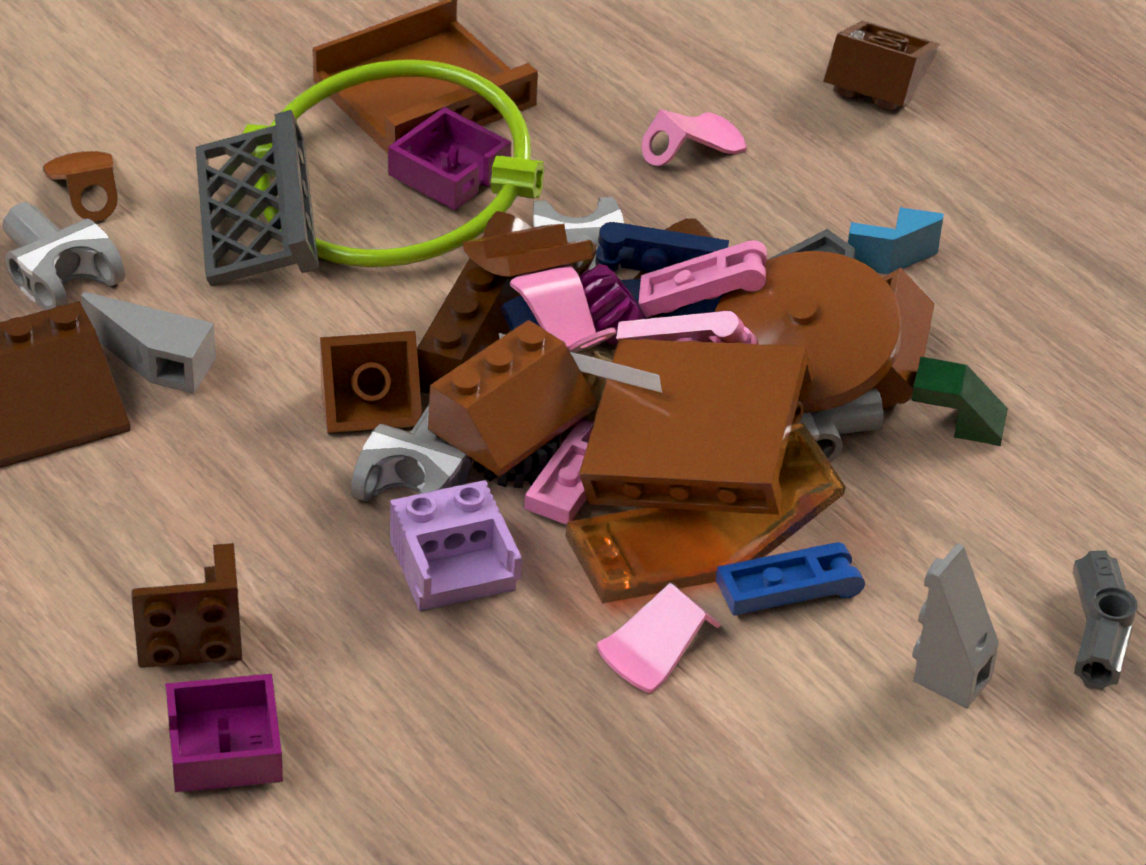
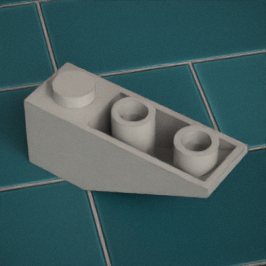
M83 292L81 295L82 307L96 331L100 344L150 383L190 393L196 392L216 359L214 323L88 292Z
M957 543L943 560L940 558L934 560L924 580V586L928 587L929 591L928 597L918 616V622L923 624L921 635L912 652V657L917 660L913 682L968 709L992 679L999 641L965 547Z

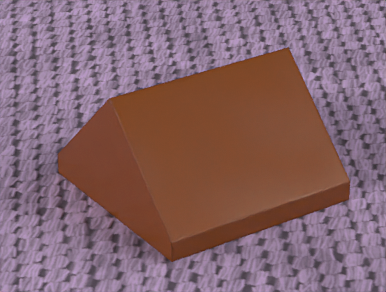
M416 331L320 337L321 392L327 433L374 430L379 424L394 428L414 427L422 416Z

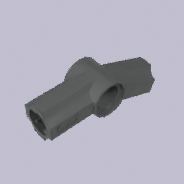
M1106 550L1089 551L1083 558L1075 560L1073 566V576L1087 621L1074 674L1083 680L1085 686L1103 690L1106 686L1118 684L1137 612V600L1133 594L1126 590L1118 561L1110 557Z

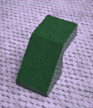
M920 356L911 401L958 409L954 438L1001 446L1008 408L968 365Z

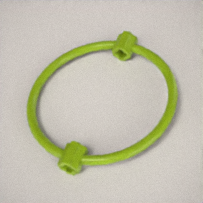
M392 60L362 65L333 75L297 96L281 111L292 110L296 120L322 100L362 83L395 77L438 79L470 89L489 101L507 122L513 139L514 156H496L492 165L491 190L492 193L498 195L482 212L464 225L426 242L390 249L350 248L316 238L318 258L333 263L358 267H392L422 262L463 246L462 242L474 240L484 233L492 215L496 211L506 213L517 197L539 198L543 189L544 164L543 161L531 160V139L528 127L513 100L495 84L474 72L454 65L426 60ZM275 119L270 126L247 124L243 134L276 125ZM273 143L257 146L251 155L262 159L273 147ZM265 173L254 187L265 191L271 185L270 174ZM269 205L262 213L269 223L279 210Z

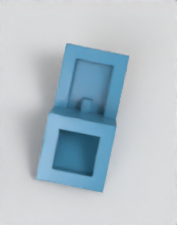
M900 207L896 229L851 222L848 244L855 248L856 260L866 264L877 273L890 274L899 268L903 269L938 254L944 213Z

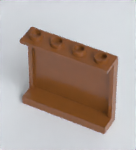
M442 0L313 47V82L315 84L333 75L362 65L392 60H426L454 65L482 76L503 90L513 100L520 112L537 105L538 71L529 63L510 69L457 21V0ZM395 77L380 79L352 86L329 97L387 154L388 146L444 107L480 126L503 119L501 113L481 95L458 84L432 78Z
M619 339L612 363L658 374L660 376L662 393L607 378L579 471L589 504L780 515L783 495L778 479L802 383H812L813 381L806 346L745 344L741 342L716 343Z

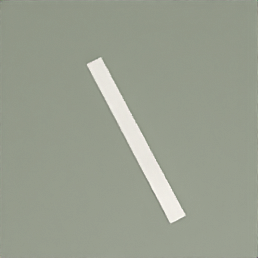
M499 333L500 338L505 336L504 334ZM570 352L582 372L662 393L660 376L658 374Z

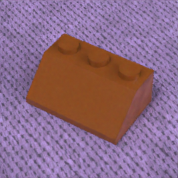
M902 268L882 277L889 284L898 301L902 325V340L896 360L884 378L872 388H876L880 393L883 411L897 403L904 404L912 399L920 356L925 357L935 305Z
M527 320L430 385L428 430L496 475L501 476L595 410L597 400L565 342L530 320Z

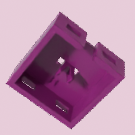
M444 107L388 146V175L456 210L478 194V186L490 185L493 162L496 156L511 157V141Z
M272 673L165 683L175 792L283 782L282 749Z

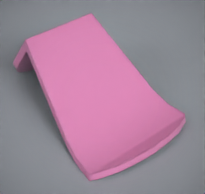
M660 109L642 140L643 157L649 164L655 166H663L669 163L686 138H690L723 153L738 154L746 152L747 149L744 137L732 123L719 115L709 112L698 117H688ZM665 131L669 137V146L662 155L656 156L652 151L653 139L659 132Z
M570 264L524 273L511 280L510 286L519 292L527 302L540 327L564 341L570 352L576 353L595 347L616 334L615 328L605 329L596 333L582 283L577 272Z
M669 583L619 630L597 643V650L604 661L618 675L633 686L651 694L671 674L704 620H707L717 629L721 624L686 594Z

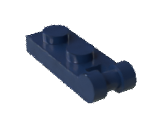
M607 222L599 230L598 243L600 246L596 250L595 265H605L613 272L620 268L650 273L728 248L729 240L619 222Z

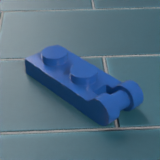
M840 542L718 566L716 582L733 616L838 594L842 598H851L858 595L865 586V580L856 567L851 566V554L847 547Z

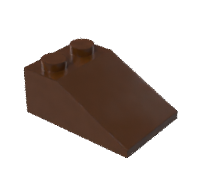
M862 20L837 33L823 82L834 85L833 91L848 97H857L858 93L874 98L873 104L886 109L896 110L898 105L903 107L913 98L938 51L939 43Z

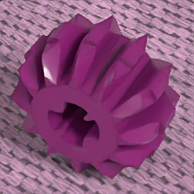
M598 264L579 276L595 331L599 332L615 328L616 334L605 341L612 345L618 344L616 339L618 322L644 319V314L637 300L621 279L605 265Z

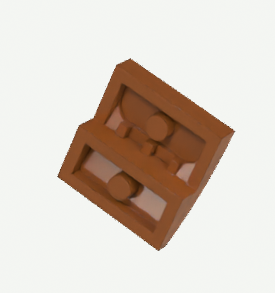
M564 223L541 225L462 242L464 252L476 264L500 276L511 277L593 259L590 240L568 242Z

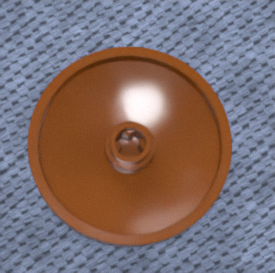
M804 251L769 259L764 266L766 269V282L762 289L750 292L739 288L724 293L715 312L732 311L741 319L744 326L755 335L757 344L806 346L813 381L812 383H802L798 401L803 405V413L839 407L864 395L884 378L899 353L902 340L900 309L894 292L875 270L848 256L831 252Z

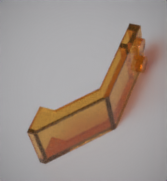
M804 423L793 424L778 479L783 495L780 515L646 507L567 522L565 537L599 599L604 604L660 593L669 583L681 589L716 582L718 566L766 557L842 497L846 486Z

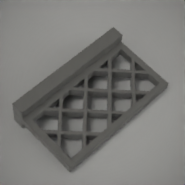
M292 110L275 114L276 125L195 147L205 273L210 286L293 264H298L301 273L319 269L305 138ZM273 143V147L262 159L251 155L257 146ZM223 155L231 157L220 170L209 166V159ZM243 162L254 167L242 181L231 176ZM265 173L276 177L265 191L253 187ZM225 184L234 190L222 203L212 199L217 190ZM245 195L257 199L245 214L234 209ZM269 205L278 209L279 212L268 224L257 220ZM227 216L237 221V223L224 236L215 232L214 229ZM250 227L260 232L252 243L247 247L236 242ZM272 238L283 243V251L268 255L259 253ZM228 250L240 254L233 264L217 267V262Z

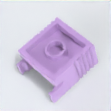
M486 480L390 500V544L394 548V553L397 560H399V565L402 567V572L405 573V579L419 611L516 590V580L521 579L522 557L502 514L499 513V508L496 506V501L493 500V495L490 494V488H487Z

